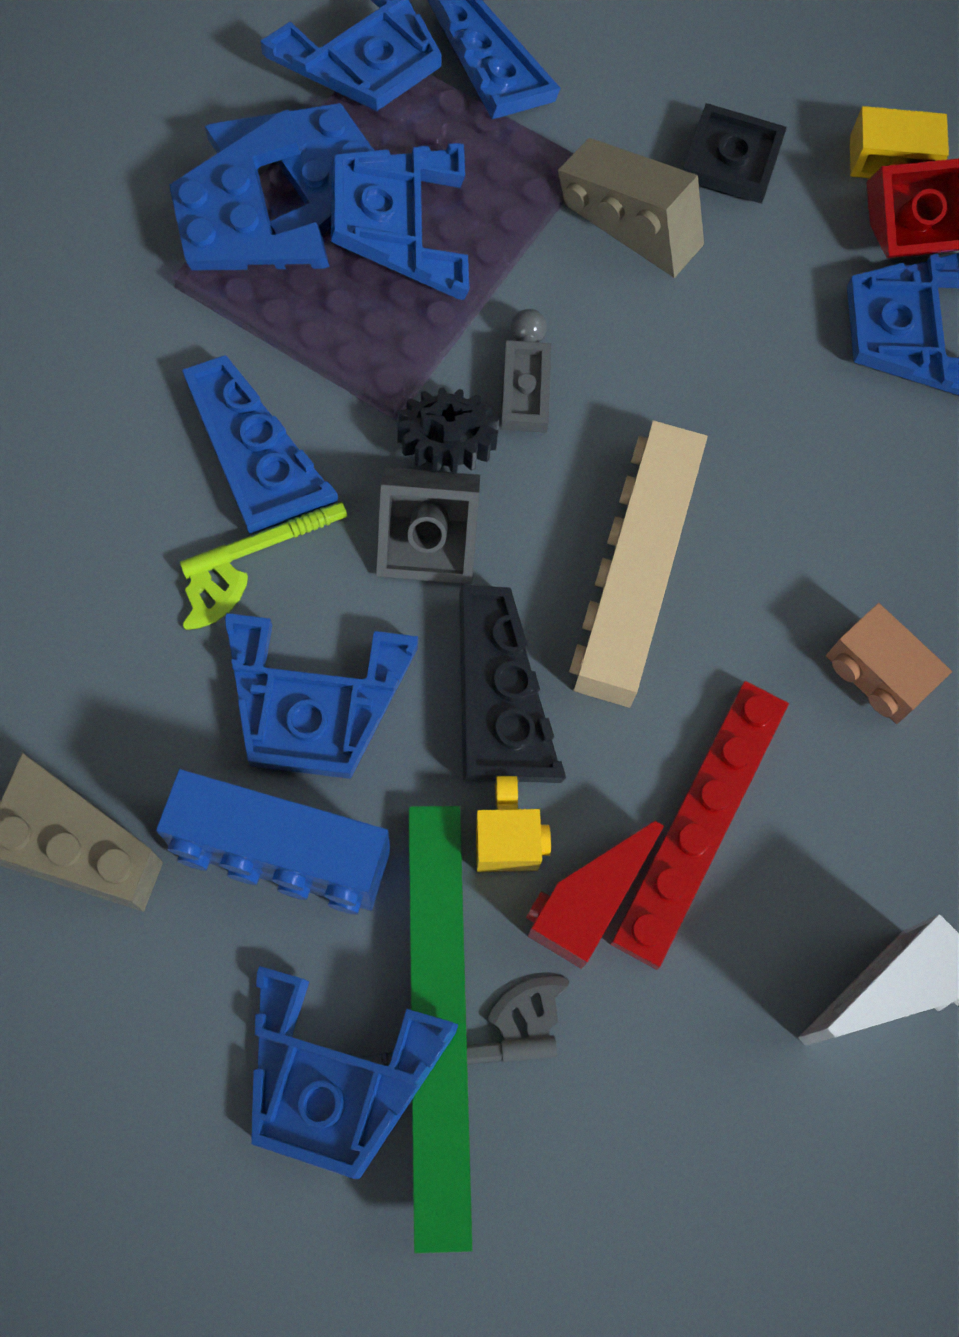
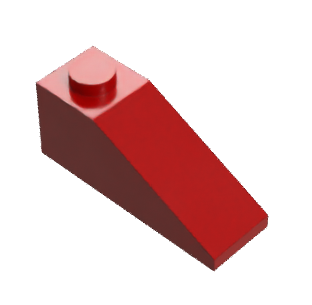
M657 821L647 825L558 882L551 896L541 891L526 916V919L534 923L527 937L582 969L592 956L664 825Z

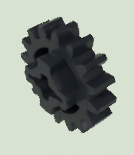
M439 388L437 396H432L427 391H422L420 402L409 398L406 409L399 410L397 443L402 444L404 456L415 454V465L420 466L426 462L432 463V472L437 473L441 466H447L452 474H457L458 465L463 464L468 469L474 470L476 469V459L488 462L490 460V451L497 449L499 418L492 416V405L480 406V396L478 395L472 396L469 399L464 398L462 389H458L455 394H449L444 388Z

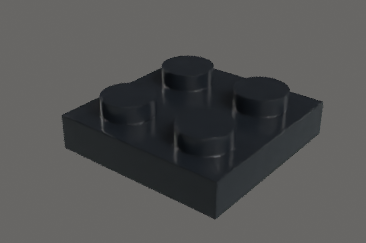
M706 103L683 170L698 175V184L700 186L762 204L787 127Z

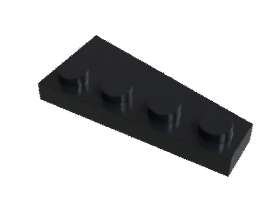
M463 585L459 592L463 780L496 781L497 776H517L518 782L562 783L566 779L562 761L557 759L552 742L554 738L549 717L545 718L538 694L540 691L536 672L531 670L526 653L528 645L510 587Z

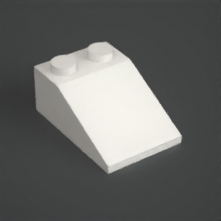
M940 914L903 930L798 1038L806 1046L935 1008L939 1012L953 1002L956 1006H959V933Z

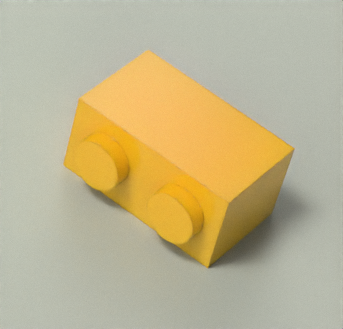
M862 106L850 134V177L870 178L882 166L947 160L949 156L947 114Z

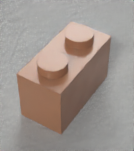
M880 603L876 604L847 631L826 655L832 662L834 670L842 679L853 682L868 696L869 703L875 711L884 717H890L896 724L913 711L953 672Z

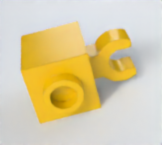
M497 776L495 783L496 810H477L475 821L477 872L538 871L542 863V856H550L551 853L550 825H541L540 809H518L517 776Z

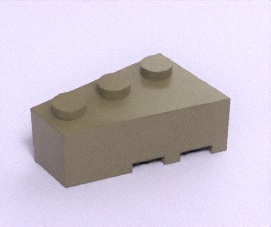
M590 137L559 168L558 173L564 203L567 207L673 278L680 273L704 246L698 175Z
M22 753L0 802V866L144 912L163 865L160 858L149 847Z

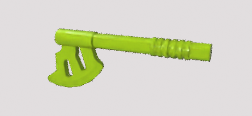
M341 501L325 508L322 507L320 510L316 509L312 513L308 512L307 515L303 514L299 518L295 517L293 520L290 519L288 522L227 545H221L179 561L186 580L191 578V582L185 588V591L191 603L192 611L185 619L183 628L185 630L200 629L216 623L226 616V613H230L240 601L247 586L248 575L236 570L230 564L233 560L293 537L297 538L299 535H305L306 532L310 533L312 530H318V528H323L325 525L328 526L330 523L348 517L343 502ZM214 569L229 585L226 591L222 590L212 581L209 573L210 570ZM202 591H206L214 600L215 605L211 608H207L200 596Z

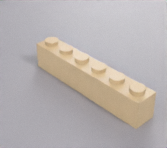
M653 420L648 438L638 436L631 463L639 465L637 476L635 478L627 475L619 503L628 505L625 517L615 516L607 544L616 546L612 560L602 558L595 586L603 588L599 603L590 600L582 629L591 631L587 647L577 644L569 673L578 675L574 692L628 708L631 707L638 692L706 445L707 435Z

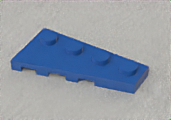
M427 0L492 120L556 101L561 89L559 85L483 0Z

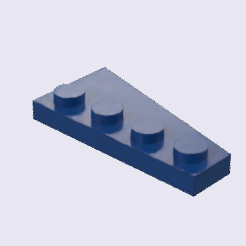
M226 355L182 370L188 389L249 534L338 502V495L328 481L325 482L315 470L314 463L302 449L299 450L287 435L285 427L276 416L270 414L261 403L260 396Z

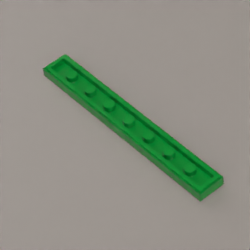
M460 806L409 807L411 1010L458 1024L456 1034L412 1099L414 1254L472 1252Z

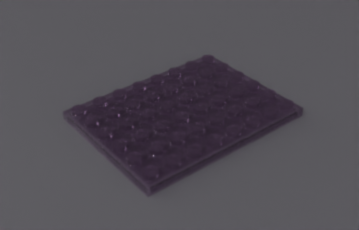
M432 75L427 76L378 111L336 91L322 106L341 103L374 151L389 150L390 155L411 153L413 147L429 146L430 151L446 150L448 144H464L465 179L460 188L421 181L422 246L429 249L468 255L470 290L464 300L456 299L332 243L331 222L329 223V230L322 235L330 267L313 269L311 264L285 265L286 269H276L274 264L248 265L247 270H191L187 262H185L172 277L174 286L179 291L394 420L398 419L399 410L405 409L407 407V400L415 397L562 206L564 198L558 170L574 154L506 116L492 120L483 103ZM273 162L259 177L270 221L305 205L277 162Z

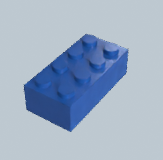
M181 769L178 770L156 829L158 834L167 843V850L178 855L177 862L183 865L207 871L209 864H213L227 869V876L229 878L250 885H257L259 878L271 881L279 885L277 891L301 900H307L309 893L329 899V907L353 915H358L360 908L369 911L373 910L390 855L388 829Z

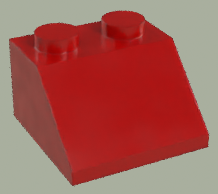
M959 158L882 166L866 181L870 226L886 258L959 251Z

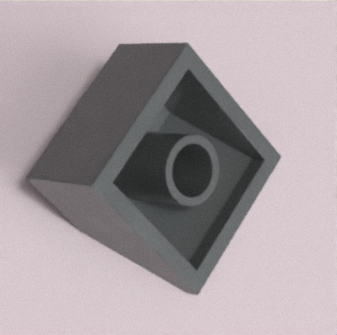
M385 467L380 488L376 577L472 584L480 475L452 474L451 472L441 471L436 473L429 470Z

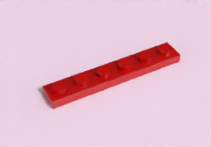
M747 681L743 682L610 945L655 970L661 967L789 705L788 702Z

